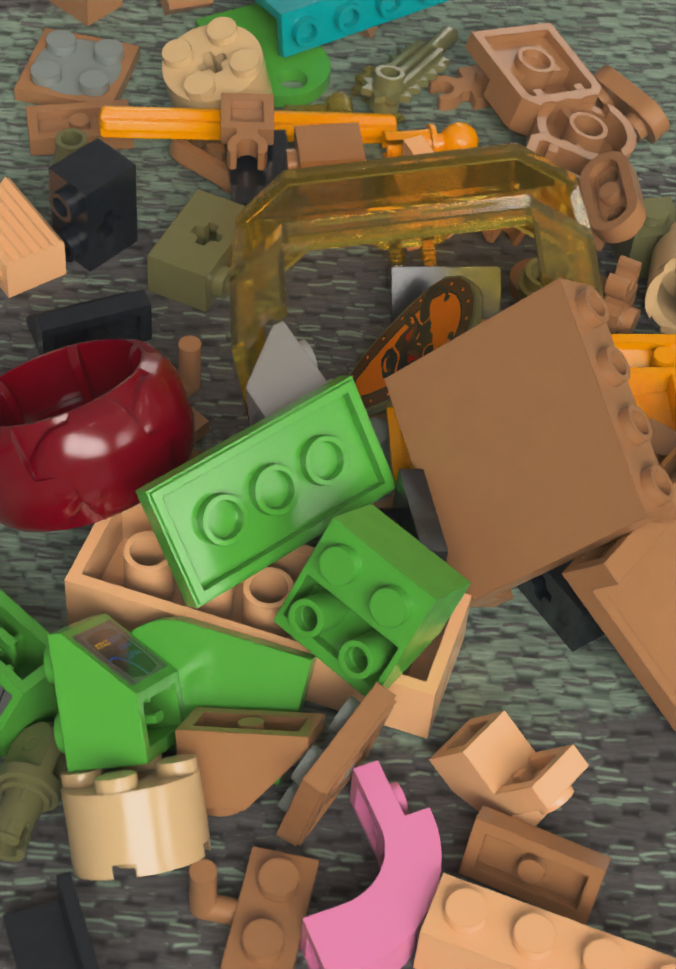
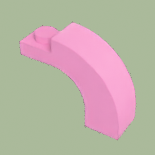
M377 760L353 768L349 800L375 853L380 873L372 885L357 898L302 919L300 949L309 969H401L417 949L420 930L439 885L442 850L440 835L432 811L429 807L409 814L403 790L397 782H388Z

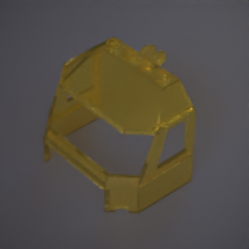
M519 143L282 171L235 216L229 281L231 350L247 415L246 385L267 339L264 325L270 319L280 322L287 316L285 272L311 250L372 244L381 250H389L391 267H404L403 264L406 262L404 248L420 246L421 259L425 262V266H437L435 244H442L451 234L515 227L535 239L541 286L544 287L558 278H563L593 286L604 299L595 242L577 176Z

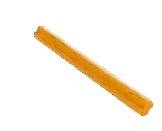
M103 106L98 114V129L100 135L107 138L221 140V109ZM274 110V130H285L287 142H294V126L359 122L362 141L369 144H381L382 131H398L396 117L387 113Z

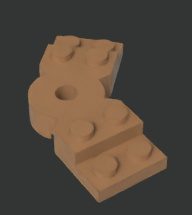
M551 22L472 31L465 48L489 78V83L483 96L508 129L527 136L526 147L515 169L502 211L518 217L523 222L535 224L562 235L573 243L585 245L601 252L606 242H603L588 223L579 178L587 163L602 153L618 151L623 153L628 160L630 159L637 142L632 124L623 113L608 103L605 104L603 109L594 106L602 86Z

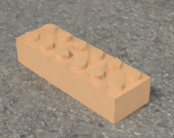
M141 503L120 514L96 522L93 525L64 579L67 623L70 625L93 614L106 613L131 632L137 627L160 617L185 616L311 653L273 620L315 547L304 544L198 609L186 605ZM466 593L463 595L440 634L388 688L389 691L396 695L394 699L396 703L384 724L385 726L428 739L464 640L472 595ZM316 658L306 701L337 711L342 708L351 696L360 703L365 697L319 658Z

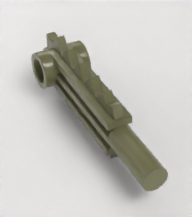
M446 26L424 45L423 41L419 39L413 44L406 43L405 48L397 49V55H389L388 62H381L375 70H372L371 77H363V87H361L360 94L370 97L369 108L375 113L394 115L398 112L400 103H411V95H420V87L428 88L429 80H436L437 72L444 73L445 68L449 66L450 60L444 57L443 53L457 42V31L451 26Z

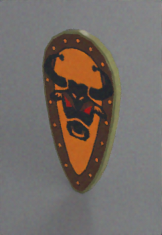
M462 275L446 276L431 285L393 321L365 352L348 376L353 377L368 416L382 412L387 407H393L384 380L386 377L480 324L483 297L477 284Z

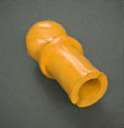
M463 122L451 123L441 133H437L434 123L426 125L425 129L382 131L381 149H386V152L382 153L385 164L400 162L403 140L423 135L435 153H442L449 160L456 162L466 161L473 157L478 149L479 142L476 130L468 123Z

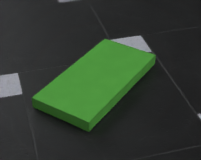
M340 375L136 490V494L186 605L198 609L324 533L333 517L372 504L392 492L396 488V482L353 377Z

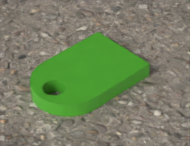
M259 3L195 20V28L208 25L210 21L218 17L232 18L237 26L246 29L256 37L262 48L274 94V107L289 108L308 104L319 98L328 88L331 63L324 49L321 46H317L285 58L280 56L278 53L277 19ZM297 81L304 86L300 88H287L281 85V83Z
M185 616L160 617L130 632L178 670L185 718L195 707L285 712L303 711L317 658L314 654ZM176 744L167 751L177 754ZM286 772L274 783V785L279 786L282 783Z

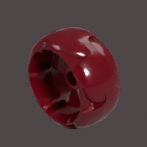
M99 339L50 351L0 375V522L3 525L22 532H51L78 528L105 520L141 503L136 490L189 460L195 444L194 414L179 372L167 357L163 356L159 350L140 340Z

